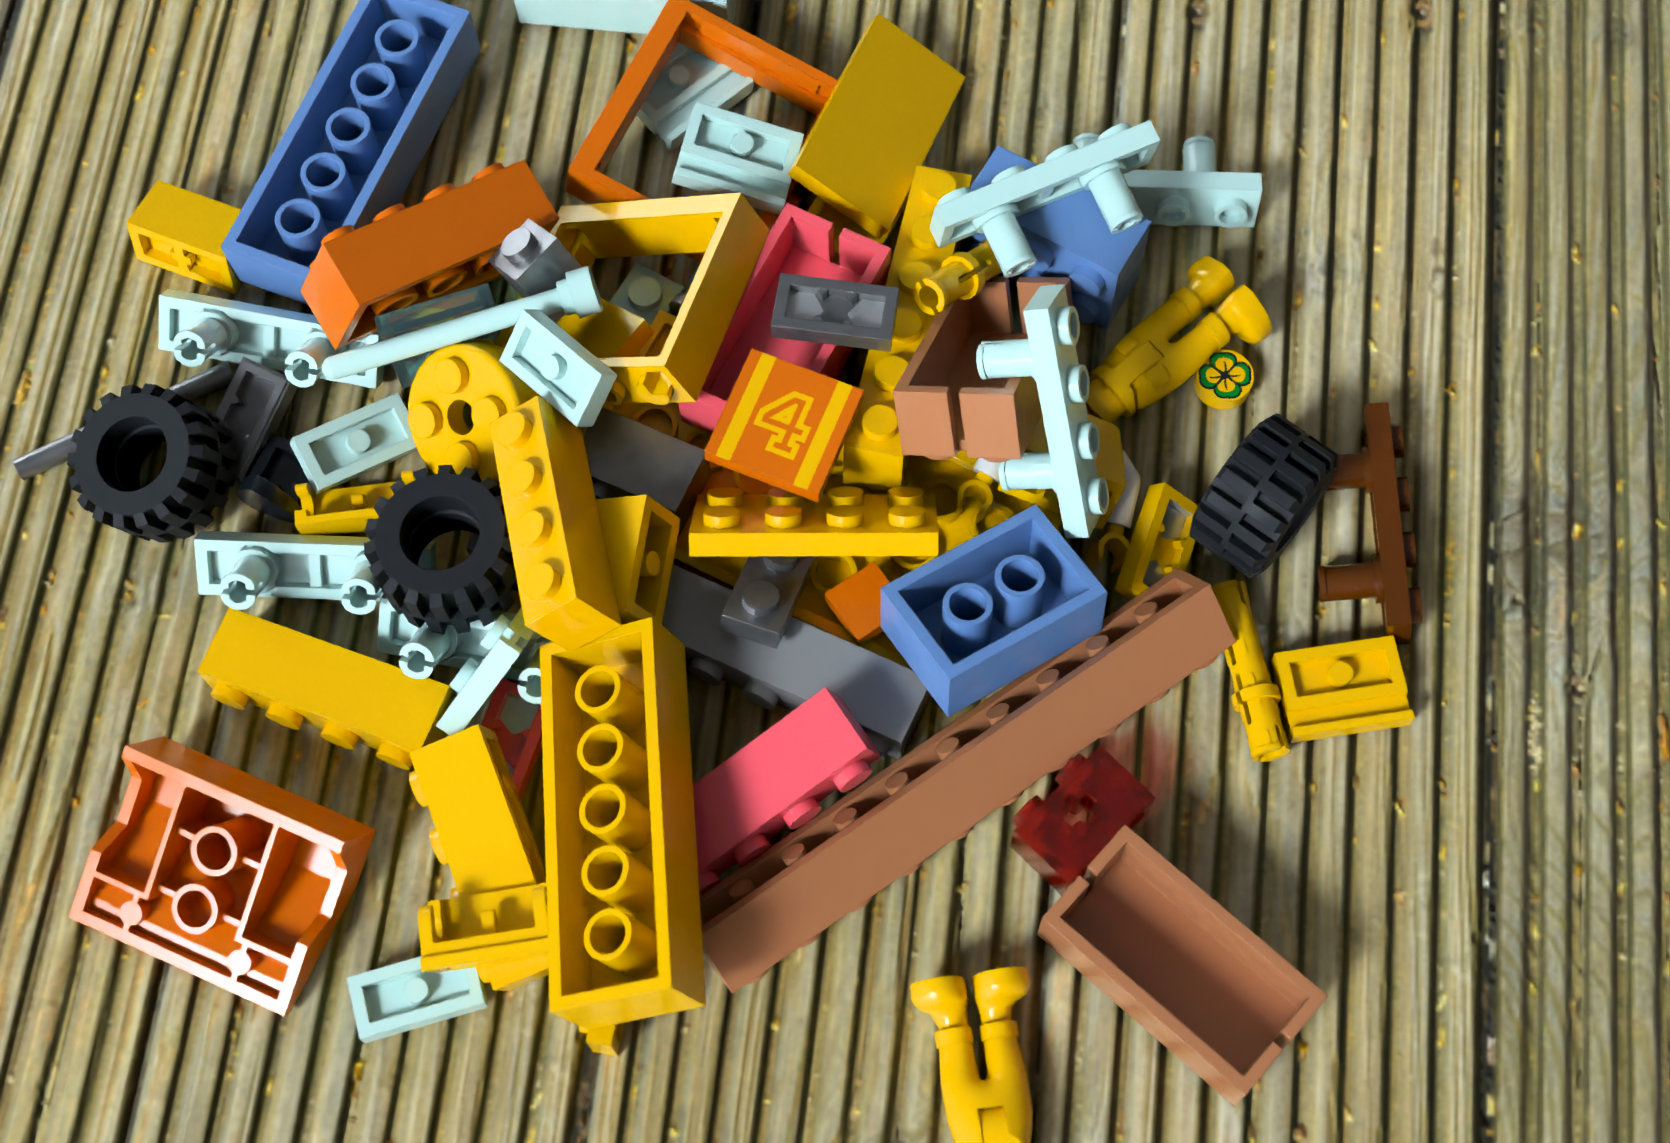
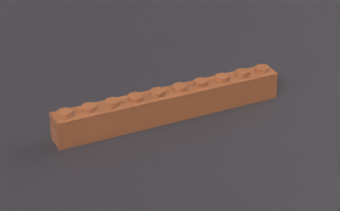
M1177 568L1104 618L1100 632L1018 677L700 895L703 955L732 994L743 986L763 978L770 967L796 949L813 943L823 930L849 912L857 911L866 906L871 901L873 895L893 881L916 871L926 858L946 844L966 836L976 823L999 807L1016 801L1025 789L1049 772L1065 767L1075 754L1098 738L1115 732L1120 727L1122 721L1145 705L1162 699L1167 695L1171 687L1195 670L1203 669L1212 664L1218 654L1236 643L1211 585Z

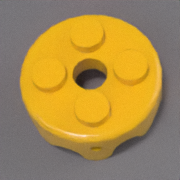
M494 339L459 342L439 348L424 360L416 372L411 384L408 400V424L421 458L434 474H438L439 465H452L456 475H460L464 467L477 470L482 481L489 476L500 485L489 423L537 395L545 400L499 361L504 348L494 345ZM466 402L472 408L471 418L474 424L472 430L466 426L463 419V407Z

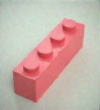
M824 687L693 784L700 895L721 882L718 876L736 863L739 866H744L769 849L771 844L768 840L786 826L790 829H796L813 819L822 809L819 802L835 790L839 789L840 792L849 791L870 776L872 770L869 765L882 756L839 695Z

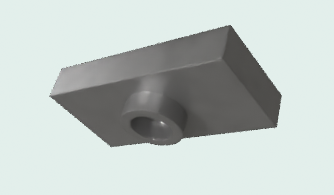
M244 356L215 413V416L220 419L218 424L227 428L232 437L226 445L236 450L237 462L229 465V471L236 474L235 481L239 483L245 477H248L271 434L276 433L298 386L289 382L286 376Z

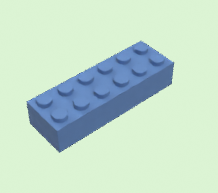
M438 0L358 1L221 245V249L238 280L308 305L300 290L310 271L309 266L315 260L322 246V239L330 232L345 225H352L356 230L373 223L372 220L381 211L399 204L481 50L470 11Z

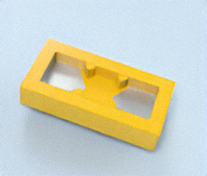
M1166 482L1149 485L1114 589L1129 600H1132L1177 568L1186 572L1196 540L1190 537L1192 518L1198 505Z

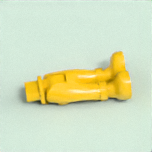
M1210 256L1201 257L1191 264L1187 271V288L1180 287L1172 293L1165 303L1136 325L1115 345L1101 366L1096 367L1090 372L1089 397L1085 402L1089 407L1090 415L1110 423L1114 422L1121 415L1126 418L1131 417L1136 409L1140 410L1157 402L1186 382L1215 351L1220 350L1230 342L1231 335L1235 334L1238 338L1250 344L1260 343L1272 333V325L1266 310L1246 285H1241L1234 290L1235 282L1232 272L1223 263ZM1207 306H1219L1214 312L1206 315L1198 322L1195 328L1178 341L1169 343L1187 324L1196 320L1203 313L1202 310Z
M1020 966L998 968L978 973L971 978L974 999L982 1024L979 1026L985 1052L987 1078L985 1080L980 1079L973 1049L972 1027L968 1026V997L965 978L962 976H941L912 983L910 990L913 1004L920 1011L930 1014L939 1028V1031L935 1032L934 1036L940 1055V1083L947 1122L954 1142L1031 1143L1033 1110L1027 1069L1017 1039L1019 1037L1017 1021L1011 1020L1015 1002L1025 996L1030 989L1031 981L1028 968Z

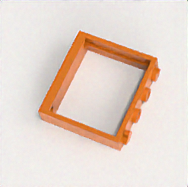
M668 0L570 164L565 192L588 204L650 199L604 175L603 171L679 43L719 64L732 68V71L745 78L747 76L751 77L754 83L815 114L816 118L802 141L801 148L838 80L689 0ZM793 178L785 205L789 203L799 208L802 198L797 196L795 192L800 183ZM764 211L760 218L768 229L771 230L779 215ZM705 252L682 254L701 263Z

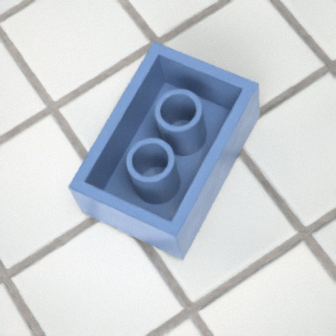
M998 145L970 189L974 191L992 184V179L1008 168L1022 165L1027 170L1037 166V164ZM1082 190L1016 217L1037 261H1035L1036 263L1032 268L1008 279L1017 286L1019 277L1070 278L1073 306L1077 310L1079 321L1087 324L1095 323L1108 329L1139 279L1152 221L1143 217L1141 222L1134 227L1118 234H1111L1090 190ZM976 233L961 239L960 252L967 253L979 246L982 241L986 240L987 242L985 234Z
M1035 504L881 587L880 627L946 716L949 717L1100 632L1108 592Z

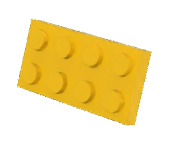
M841 486L829 489L827 494L821 495L817 503L778 487L768 490L767 494H743V490L736 487L713 488L708 490L707 494L697 495L689 530V557L938 556L939 532L935 494H924L922 489L912 486L894 487L888 490V494H864V491L860 488Z

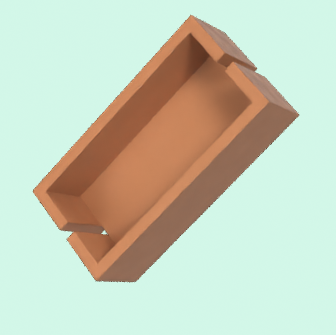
M992 277L985 282L982 291L974 297L966 300L958 299L948 305L945 310L937 313L893 390L903 455L925 456L932 460H945L956 457L959 451H966L967 458H984L989 462L998 463L1011 459H1022L1042 415L1037 383L1032 376L981 379L976 363L977 348L981 345L982 341L1028 339L1023 310L1040 286L1065 284L1068 306H1073L1070 278L1019 277L1017 290L1022 334H1015L1009 279L1005 277Z
M1126 825L1118 831L1088 865L1084 878L1079 875L1042 917L1037 935L1233 1106L1248 1094L1282 1053L1283 1048L1292 1041L1328 997L1326 993Z

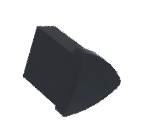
M272 433L248 477L243 479L237 489V496L249 507L263 514L295 523L294 511L302 510L300 498L295 492V485L309 483L290 445L291 440Z

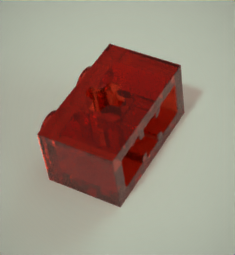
M1102 746L1088 759L1081 753L1072 758L1055 778V781L1060 786L1044 801L1038 795L1034 796L1012 819V823L1017 828L1013 831L1010 846L1061 896L1079 875L1084 878L1088 865L1124 825L1133 830L1149 814L1156 798ZM1084 809L1089 814L1087 824L1080 820L1071 827L1066 822L1068 811L1076 815Z

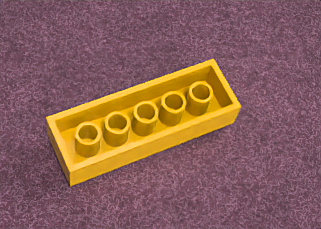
M653 617L622 624V626L573 652H569L554 642L540 645L550 1012L588 1030L706 1006L685 644Z

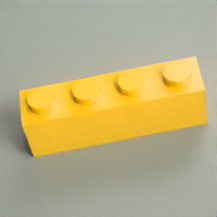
M537 395L489 423L525 626L569 652H573L622 626L582 429L581 427H576L552 405Z
M230 607L197 671L213 689L210 695L227 706L239 710H244L247 703L267 710L265 713L266 717L282 726L294 730H299L302 723L322 730L320 734L322 738L337 746L354 750L356 744L360 743L378 750L376 756L380 760L404 770H410L411 768L410 752L446 738L447 733L436 727V724L456 697L450 685L430 678L413 679L404 674L399 667L248 613L231 609Z
M476 724L409 753L415 771L409 773L412 791L422 807L428 806L435 825V829L430 830L429 833L433 850L441 864H449L456 887L450 890L451 898L546 882V870L495 731ZM548 956L475 967L479 977L485 984L491 982L493 991H512L549 975Z

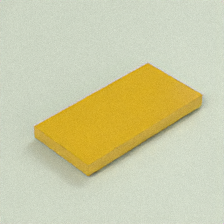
M878 13L868 24L787 175L880 240L890 230L911 188L916 166H922L966 77Z

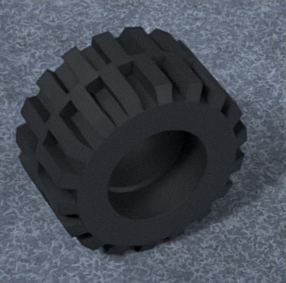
M147 383L144 384L143 388L134 384L121 387L120 397L110 392L100 398L102 407L98 411L89 408L82 417L87 421L82 431L75 429L71 439L72 442L77 443L76 452L68 453L67 466L74 468L76 471L75 474L69 477L71 489L81 493L77 501L84 510L93 513L92 517L101 523L147 541L152 539L160 543L172 542L174 536L181 539L195 535L194 525L198 524L206 528L215 520L211 512L215 507L223 509L229 498L223 496L226 486L234 487L236 474L229 471V465L237 462L236 450L226 445L232 437L227 428L218 424L220 419L168 388L165 390L158 385ZM166 439L167 457L163 469L153 482L141 489L139 483L141 464L150 449Z
M1276 413L1260 422L1245 437L1210 484L1193 515L1190 537L1248 578L1262 573L1283 552L1323 497L1336 474L1339 454L1280 414Z
M439 465L438 474L429 475L426 468L413 472L416 480L407 485L399 479L390 486L394 495L389 500L380 497L374 505L379 518L368 519L365 527V533L370 539L369 542L364 543L365 557L371 565L369 567L370 571L389 603L399 615L403 613L410 624L421 628L426 622L431 632L445 634L448 625H453L457 633L461 634L471 632L470 623L480 619L483 627L494 622L495 619L492 612L498 607L507 612L515 603L511 591H519L503 499L498 483L489 476L482 481L477 470L464 467L460 475H456L452 465ZM457 530L470 531L479 535L475 549L460 564L444 570H428L418 566L420 556L425 547L439 535Z

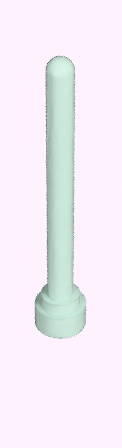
M588 265L565 272L566 279L556 281L557 288L330 356L324 360L322 371L327 378L337 380L516 325L523 309L540 310L546 316L564 311L566 316L577 313L579 318L603 311L600 294L593 273Z

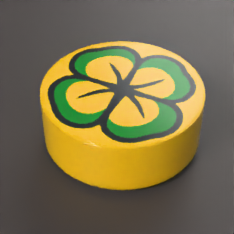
M1217 350L1195 373V392L1199 399L1211 408L1218 410L1236 408L1244 403L1250 394L1254 382L1253 368L1243 355L1232 350Z

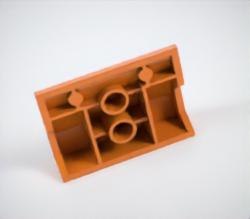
M164 736L125 745L121 757L132 776L117 821L90 850L69 918L282 1016L288 1015L357 887L376 829Z

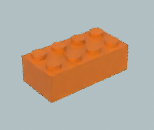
M525 160L505 168L502 163H494L479 171L472 178L471 182L455 188L453 183L443 184L429 192L423 198V202L405 208L403 204H396L381 211L374 217L373 223L355 230L352 225H345L330 232L322 239V246L315 260L309 266L310 271L300 292L332 346L337 350L466 293L479 285H484L502 277L488 259L501 247L505 237L518 229L528 218L550 233L560 218Z

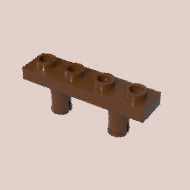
M1388 402L1364 404L1363 435L1365 447H1361V453L1339 455L1336 474L1326 491L1364 488V493L1370 494L1376 556H1372V562L1318 566L1320 602L1375 598L1376 604H1381L1384 636L1394 635L1396 645L1410 644L1412 624L1422 623V602L1420 588H1408L1406 570L1408 567H1416V547L1413 531L1402 532L1400 512H1410L1407 476L1396 477L1395 458H1404L1403 429L1401 423H1391Z

